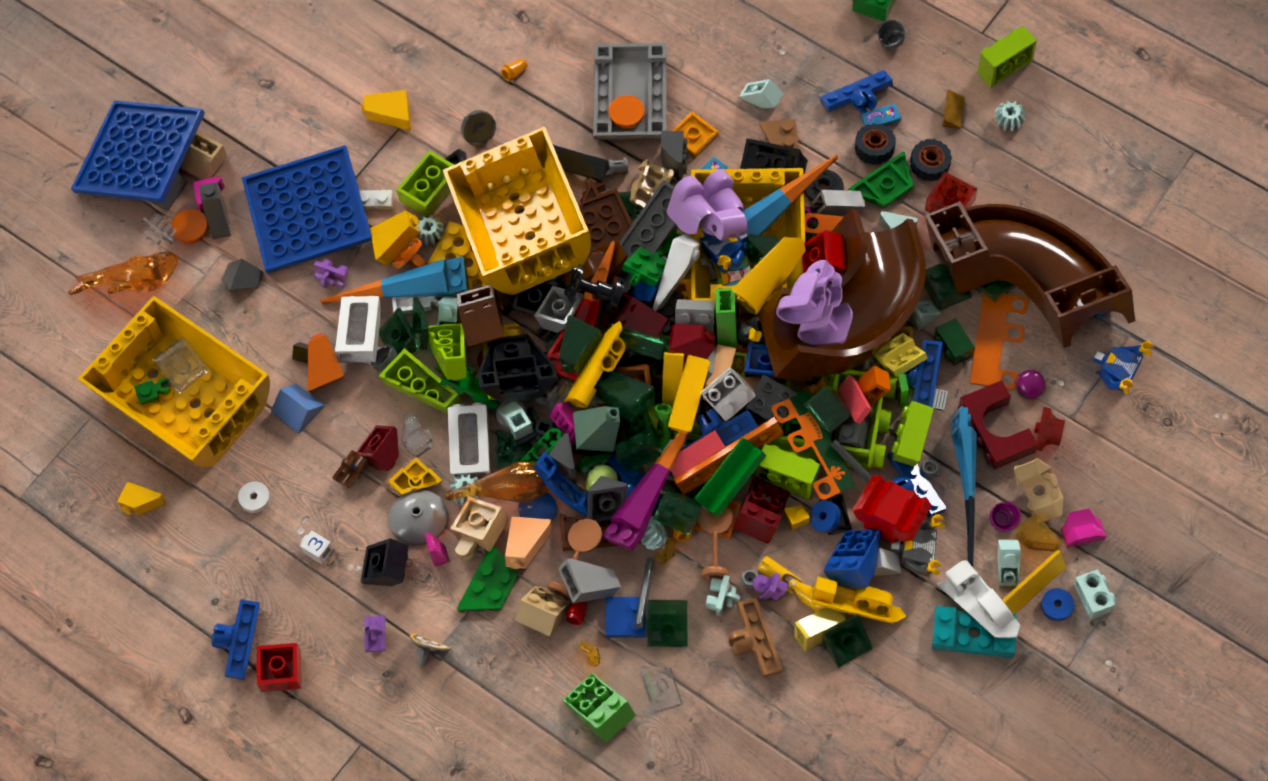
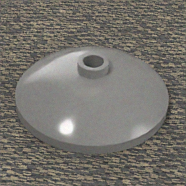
M418 490L400 496L394 502L389 514L390 526L395 536L410 545L427 544L425 537L427 533L438 538L445 530L448 521V512L443 500L435 493L427 490ZM415 510H420L418 514H414Z

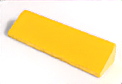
M687 355L667 427L682 434L692 431L701 398L700 392L703 390L710 366L709 360Z
M1056 550L1002 599L1012 614H1016L1065 569L1066 564L1061 552Z

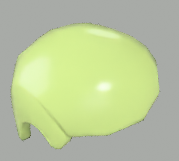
M605 464L594 466L586 478L589 488L601 476L618 481L615 470Z

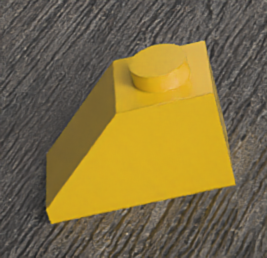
M127 482L117 503L121 507L122 512L128 515H132V513L141 515L165 505L166 500L161 493Z

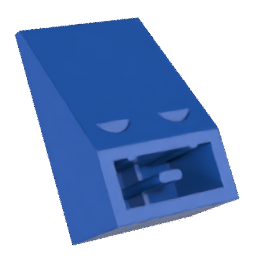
M881 530L845 531L824 568L827 579L836 581L838 586L845 588H867L875 572Z

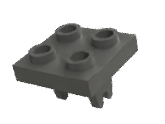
M763 374L754 390L756 396L747 403L745 410H749L752 414L768 421L775 417L772 412L773 405L796 396L798 393ZM780 406L777 409V414L779 417L785 418L789 410L785 406Z

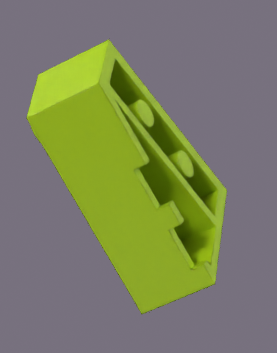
M911 401L908 406H904L896 432L897 440L894 442L891 451L894 453L892 460L913 467L920 462L934 408Z

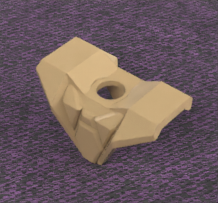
M648 159L644 160L637 168L641 171L640 176L631 187L630 202L641 208L645 207L661 182L664 180L670 183L674 175L672 169L660 168L649 162ZM646 180L653 181L655 187H649L646 184Z
M1038 458L1023 465L1015 466L1014 472L1017 486H1023L1029 499L1027 509L1036 522L1039 524L1061 516L1064 497L1051 467ZM1042 485L1045 488V493L1043 495H1036L1033 491L1034 486Z

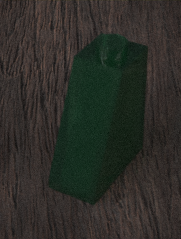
M571 315L567 318L559 360L563 370L579 375L597 348L603 335L601 330Z

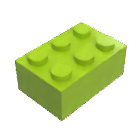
M1024 26L1012 30L1008 36L998 39L995 44L981 51L978 75L990 87H993L1033 61L1037 39Z
M429 150L396 189L399 201L429 218L450 193L443 170L454 164Z
M764 444L762 451L767 456L756 469L755 476L761 478L760 475L763 473L771 480L770 482L764 479L765 481L810 500L814 492L813 483L819 478L820 464L813 459L799 457L794 452L780 450L775 445L769 446Z

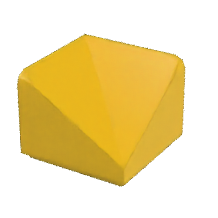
M802 505L784 509V515L792 530L810 523V517Z

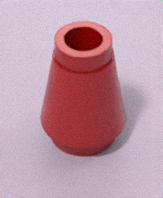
M588 601L572 603L566 612V621L572 625H581V622L585 620Z

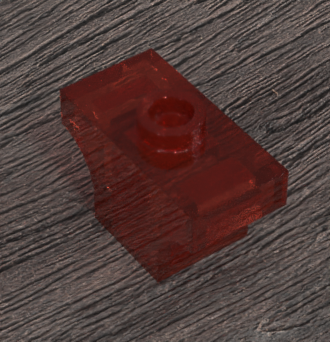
M1043 408L1041 420L1036 422L1034 433L1037 434V450L1042 451L1045 446L1050 444L1060 446L1065 420L1055 418L1051 408Z

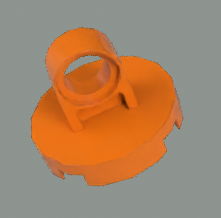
M417 237L412 240L413 244L411 246L407 245L394 259L395 261L392 263L394 267L400 269L407 262L414 269L427 265V262L416 253L423 243Z

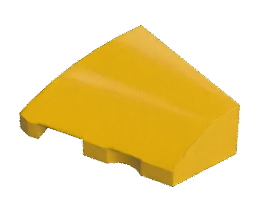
M415 457L404 469L401 468L388 481V485L398 494L405 495L440 484L442 479Z

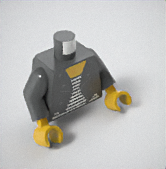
M939 514L934 515L932 520L922 523L913 540L891 543V552L901 553L902 564L916 575L940 574L936 567H941L942 565L935 560L937 539L935 527L943 529L945 524L942 522L938 523L941 519H944Z

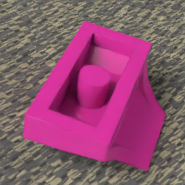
M1090 508L1069 512L1067 521L1061 528L1066 547L1104 540L1106 538L1101 520L1092 513Z

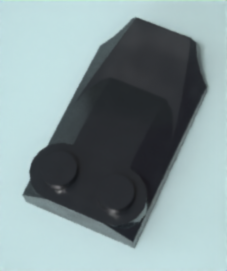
M746 138L740 169L803 168V174H805L808 160L802 154L801 149Z

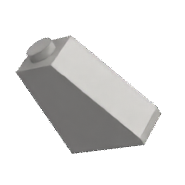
M821 190L809 205V208L814 214L845 216L851 209H857L860 214L865 208V201L861 191ZM816 218L814 220L813 226L819 224Z
M571 558L566 559L558 568L573 603L612 597L621 587L612 569Z

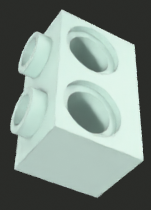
M1098 569L1075 578L1073 585L1090 620L1113 612L1116 604L1115 596L1112 592L1109 593L1106 578L1100 574ZM1092 582L1096 585V587L1091 588L1087 585V583ZM1096 600H1102L1105 605H1098Z

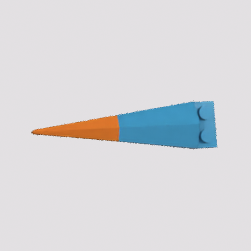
M838 155L831 157L744 210L747 220L746 234L749 238L748 241L743 243L745 254L780 215L838 159Z
M463 256L450 260L442 259L321 299L320 302L323 304L341 302L342 297L379 296V298L455 296L469 291L466 259Z

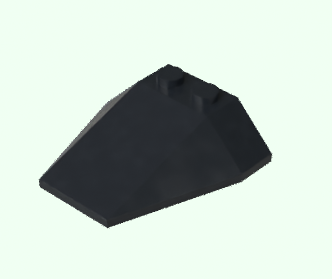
M528 334L506 336L504 339L488 343L478 373L480 390L500 403L540 398L558 380L555 365Z

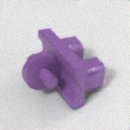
M327 259L314 263V278L321 281V287L327 288L330 284L342 289L345 288L348 267L341 265L338 269L334 268L333 263Z
M775 572L769 578L765 575H758L754 578L753 588L757 592L763 593L759 600L764 602L770 598L777 601L780 596L785 595L788 583L779 580L781 574Z
M385 615L365 616V652L386 651Z

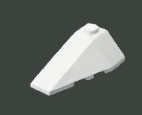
M688 234L679 236L672 241L653 306L655 311L663 308L700 256V244Z

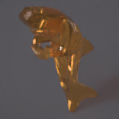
M167 251L157 252L149 256H143L142 254L134 255L126 262L76 276L78 283L68 291V294L74 295L100 284L111 285L108 289V294L123 290L150 292L161 287L171 278L178 266L179 257L175 253Z
M515 462L469 485L445 492V495H447L445 499L454 500L466 496H480L527 503L547 493L550 489L538 475L534 467L536 462Z

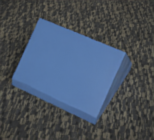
M294 384L279 390L271 413L297 433H300L325 406L299 385Z

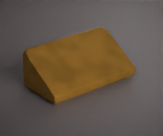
M947 90L943 127L961 129L964 96L951 90Z

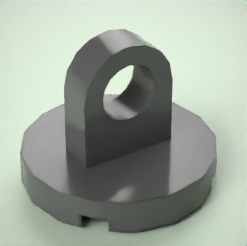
M475 110L464 117L461 125L463 138L474 146L486 144L489 139L493 138L496 131L495 119L487 111Z

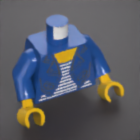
M700 227L698 233L690 234L694 235L693 238L696 241L701 240L702 252L723 274L730 268H736L741 265L745 255L743 243L749 240L746 233L737 238L729 237L725 241H720L716 236L707 234Z
M1145 341L1138 346L1113 347L1109 355L1097 351L1093 361L1102 365L1099 375L1108 389L1128 394L1130 392L1128 387L1134 388L1132 379L1142 362V354L1144 353L1146 356H1151L1152 354L1149 348H1154L1150 341Z

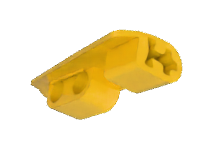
M784 237L731 289L732 292L738 295L736 300L747 311L757 315L777 285H780L787 279L806 251L804 239Z
M620 321L604 334L564 402L570 401L576 407L587 408L596 393L594 386L603 371L610 372L615 368L625 351V343L618 337L622 331Z
M819 576L816 579L812 594V604L891 624L900 622L907 617L901 608L892 606L893 596L889 592L869 586L867 588H857L855 591L838 586L836 581Z

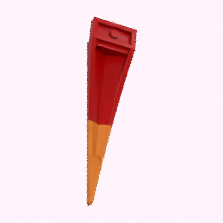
M614 240L611 242L591 282L596 283L598 280L607 281L615 248ZM587 292L584 293V299L547 354V357L555 365L557 376L574 381L577 380L587 364L602 302L593 299L592 294Z

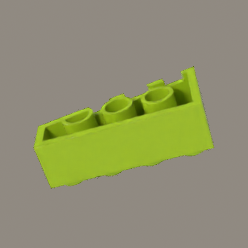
M462 323L426 326L429 348L446 379L458 381L467 378L466 339Z
M405 348L379 375V378L385 385L448 414V407L462 404L463 402L456 391L449 385H446V387L440 385L441 379Z

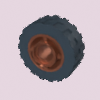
M876 123L867 124L865 127L860 128L855 138L856 155L864 162L873 165L887 162L888 159L892 158V154L895 151L896 137L889 127L883 126V124Z
M925 139L914 146L911 153L910 168H912V172L918 178L920 177L925 181H937L943 178L948 173L951 165L952 155L950 154V149L940 140Z

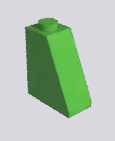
M732 288L715 289L717 344L737 348L735 293L731 291Z

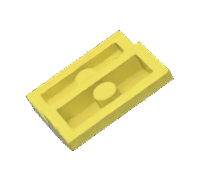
M904 333L885 343L874 355L880 364L896 378L898 374H903L928 359L926 352L915 346L914 340Z

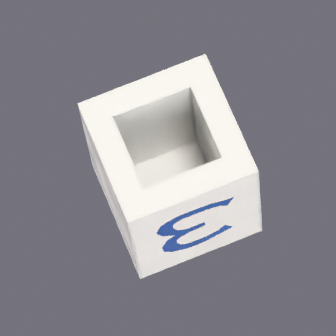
M312 530L303 537L300 545L304 554L320 564H323L334 550L330 541Z

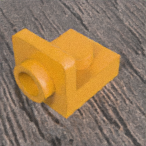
M682 279L675 289L677 293H682L684 300H691V279Z

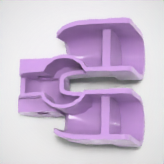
M714 171L706 178L703 186L694 176H687L676 184L667 208V215L683 232L696 234L700 224L702 230L707 234L716 236L720 241H725L729 237L737 238L743 236L747 231V220L744 215L743 204L732 190L734 182L726 171Z
M826 260L816 261L808 268L806 273L800 275L790 295L782 297L776 310L777 316L783 321L791 324H801L798 330L799 339L813 346L844 343L853 318V312L848 303L840 304L842 301V277L839 273L835 272L834 267Z

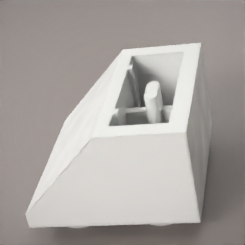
M730 367L700 392L725 421L730 419L756 396L748 383Z

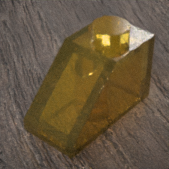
M1036 513L1019 525L1015 533L1019 543L1032 550L1055 552L1060 550L1062 544Z

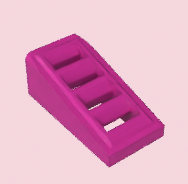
M557 403L550 417L564 434L568 433L570 443L576 445L574 412L569 403Z
M427 533L425 537L433 565L438 566L448 563L449 558L445 545L432 534Z

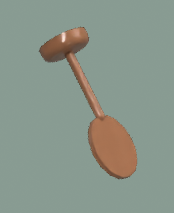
M702 506L698 512L697 520L704 532L713 535V566L704 568L701 572V578L711 582L712 578L723 579L724 575L729 576V571L726 568L718 566V535L723 534L730 528L733 516L728 506L719 518Z
M582 519L570 528L568 542L576 550L573 556L574 560H578L581 552L592 551L601 542L602 529L596 521ZM551 581L548 584L547 588L554 594L571 599L563 581L562 583Z

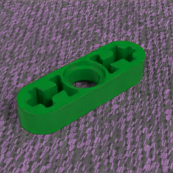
M557 428L549 429L520 460V470L528 475L535 474L537 472L534 467L537 462L535 458H540L538 454L539 449L546 447V452L549 454L564 435V432ZM554 434H556V435H557V438H558L556 441L554 440V437H553ZM528 462H530L531 465L530 469H528Z

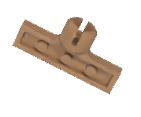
M757 598L738 602L736 606L744 629L730 633L728 637L729 646H734L731 649L732 653L737 656L753 653L763 678L782 673L783 668Z

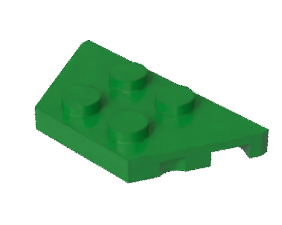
M903 151L848 188V191H861L865 201L884 209L910 192L914 184L910 177L909 165H907L905 152Z
M493 546L491 551H486L457 607L458 612L462 613L468 610H476V612L502 610L519 576L513 568L506 567L505 558L495 546Z

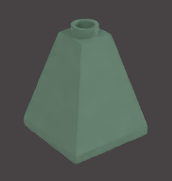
M603 406L573 413L576 449L602 452L614 451L620 424L619 408Z

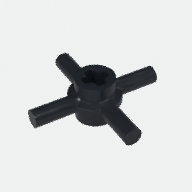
M531 406L526 411L534 422L533 432L517 439L516 442L519 447L534 440L538 442L549 429L559 428L555 423L545 419L541 420L533 406Z

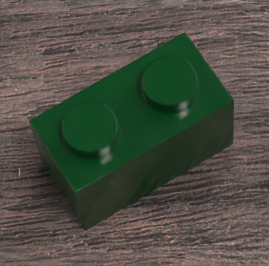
M956 318L935 328L934 341L943 342V354L947 361H951L953 366L974 356L975 347Z

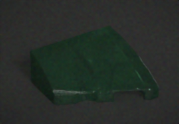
M496 429L497 445H495L496 457L494 459V467L502 473L516 478L520 471V460L529 452L533 445L529 442L519 447L512 433Z

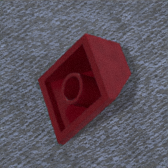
M674 324L671 330L668 351L670 353L684 354V364L687 355L708 359L714 350L716 336L702 325Z
M376 425L356 453L368 458L367 464L377 470L388 471L392 469L399 457L397 428L395 426Z

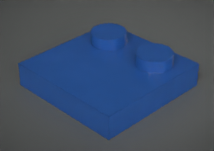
M606 597V638H646V611L643 627H635L640 597Z

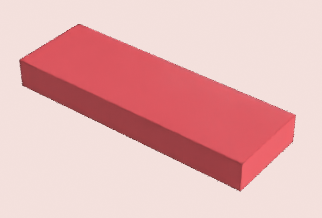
M848 375L839 386L838 391L854 421L860 424L872 409L855 378Z
M712 431L678 453L670 470L675 478L725 447L716 431Z

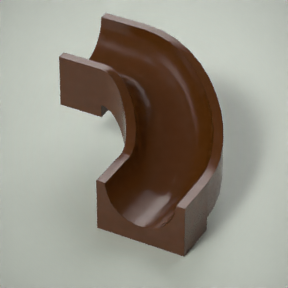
M961 202L925 215L931 246L934 251L941 249L958 294L997 280L1010 282L1022 290L1035 303L1049 322L1063 348L1071 346V339L1075 330L1085 320L1096 314L1109 311L1118 312L1124 316L1128 324L1136 321L1132 289L1116 265L1112 266L1086 239L1055 219L1019 206L984 204L964 209Z
M851 209L831 231L843 235L846 270L840 273L842 277V301L840 304L848 303L853 312L852 322L844 343L813 346L799 339L798 330L801 324L787 323L776 314L779 301L782 297L790 295L791 288L781 287L760 310L758 316L775 378L808 382L813 376L836 375L852 370L875 355L905 324L919 302L926 276L924 252L913 219H906L900 225L886 231L864 232L858 210Z

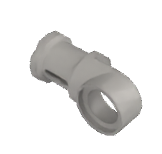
M627 157L623 160L615 161L608 159L610 169L603 179L614 173L625 172V174H628Z

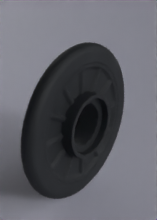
M827 169L804 192L813 202L821 191L818 187L820 184H827L829 188L826 190H844V183L836 172Z

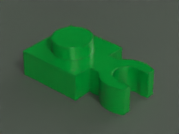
M162 378L156 384H154L153 380L134 386L140 405L158 400V394L170 393L169 387L162 388L164 384L168 383L167 379Z

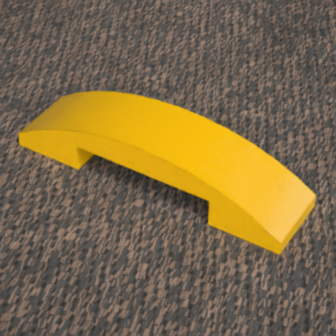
M665 352L662 403L669 404L672 412L684 369V354Z

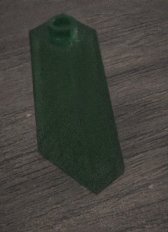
M609 323V327H608L607 331H608L614 324ZM622 325V331L618 337L624 341L625 349L658 360H664L665 352L670 353L668 351L670 338Z
M613 370L610 372L603 371L594 386L596 389L595 396L608 406L619 408V414L629 422H633L656 402L654 386Z

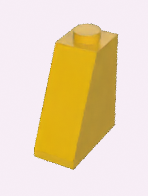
M406 90L363 95L364 102H361L362 113L366 114L367 120L411 130L409 100Z
M405 210L370 228L375 259L385 266L389 265L418 235L419 220L415 215Z

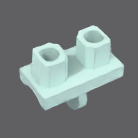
M726 575L723 576V579L712 578L710 590L719 592V596L708 595L706 600V608L716 611L718 616H722L725 600L727 601L726 606L728 608H732L733 603L740 601V596L736 594V588L731 587L730 592H728L730 576Z

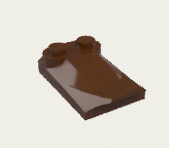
M619 240L614 241L615 248L606 283H610L614 276L621 277L626 274L622 267L627 260V256ZM611 242L589 253L583 265L582 279L591 282ZM570 271L563 274L568 285L571 281ZM578 290V291H577V293H580V294H584V293H585L584 291H581V290Z

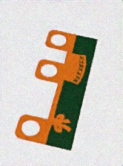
M805 392L772 406V412L778 422L784 423L796 417L802 429L789 434L787 437L792 449L795 452H800L812 447L828 476L813 483V487L820 499L825 500L856 486L841 457L830 445L832 441ZM785 406L789 410V415L786 418L779 417L777 414L778 407ZM794 436H802L805 440L804 446H795L793 444ZM825 482L830 485L831 491L829 494H822L819 491L820 483Z

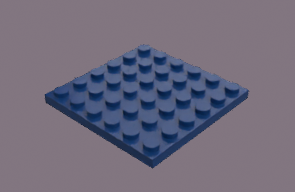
M114 100L71 190L74 193L163 203L204 117V110L202 108Z
M346 145L242 177L266 273L372 241L370 227Z

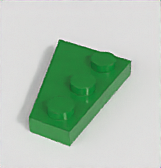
M467 369V378L455 381L452 379L447 380L444 377L440 382V385L444 387L448 384L456 388L455 391L461 395L462 393L471 395L474 401L483 403V405L486 404L487 407L493 410L501 404L497 400L488 399V395L480 390L478 378L470 374Z

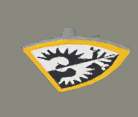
M415 633L409 636L414 643L423 646L416 650V654L419 656L417 663L423 666L425 665L430 648L443 651L451 649Z

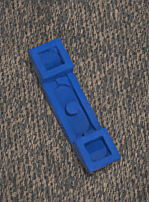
M543 452L534 465L542 481L565 504L588 517V491L583 493L557 469L559 464L547 452Z

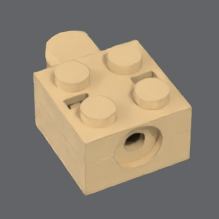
M470 496L468 497L450 528L457 540H459L455 551L460 559L463 561L471 560L478 548L491 551L509 520L502 507Z

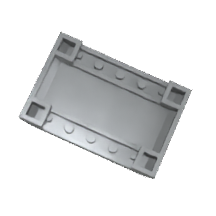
M666 43L595 44L594 140L661 138V131H667ZM619 96H634L640 99L644 105L645 115L642 122L634 128L623 129L621 126H615L609 118V106Z

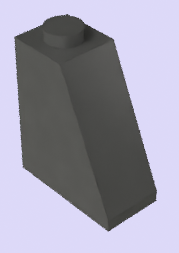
M218 182L199 186L201 202L212 238L231 236L227 205Z

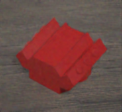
M880 474L871 477L852 511L858 520L864 522L863 529L881 530L880 537L894 544L898 540L902 542L913 540L930 510L931 504L927 497L918 498L915 491L906 490L895 484L893 480L885 482Z

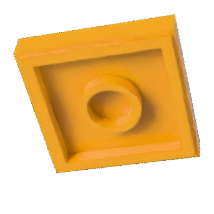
M693 111L672 130L684 131V138H687L688 153L694 158L719 135L717 129Z

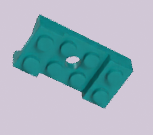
M935 607L932 649L1005 658L1014 657L1016 638H995L967 612L956 611V608ZM976 629L980 635L973 638L968 634V631Z

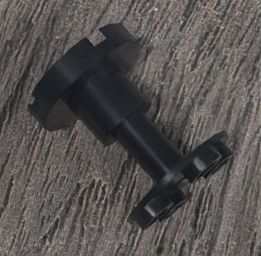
M579 264L577 267L573 266L570 271V284H567L564 290V295L567 296V299L569 301L573 300L577 291L581 290L592 294L593 299L602 301L603 312L613 314L615 311L612 308L618 307L622 297L624 286L620 284L624 282V279L614 276L610 283L600 280L593 283L582 279V264Z

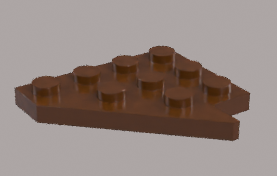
M590 182L579 209L591 236L590 252L613 240L621 241L631 227L632 222L617 188L599 194L594 182Z

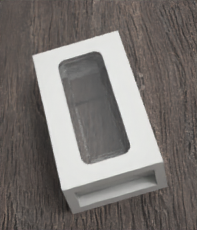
M349 296L341 298L335 348L338 363L376 362L382 308L379 296Z
M473 403L471 406L455 404L452 407H448L450 474L452 479H461V474L467 478L469 473L472 475V478L491 477L487 405Z

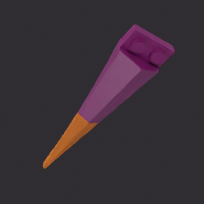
M698 411L696 413L694 423L696 422V419L699 416ZM679 432L612 516L611 519L613 521L602 535L605 541L634 551L645 535L663 485L689 433L682 434Z

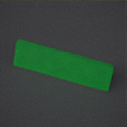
M742 437L697 494L695 500L719 518L767 455Z

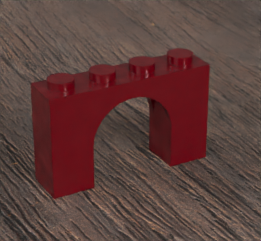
M1002 380L960 397L958 409L960 407L968 408V414L971 415L970 427L977 433V446L983 449L988 465L991 464L994 470L1036 453L1038 443L1029 428L1008 437L993 435L986 429L983 418L989 412L1006 406L1010 402L1011 395Z

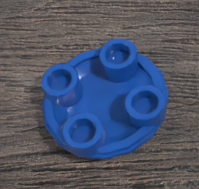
M543 490L528 492L519 501L518 506L519 516L525 518L552 520L557 510L556 500L551 494Z

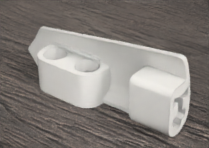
M964 560L956 564L946 572L948 579L937 583L948 596L995 638L1018 637L1021 625L992 588L988 587L968 561Z

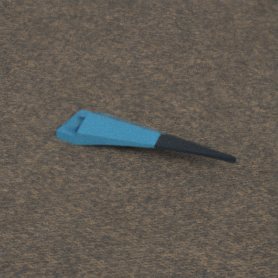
M960 407L952 418L951 438L959 465L965 500L968 562L973 566L977 433L970 427L971 415L968 414V408Z

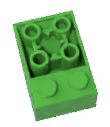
M593 673L562 699L605 743L636 716L628 701Z

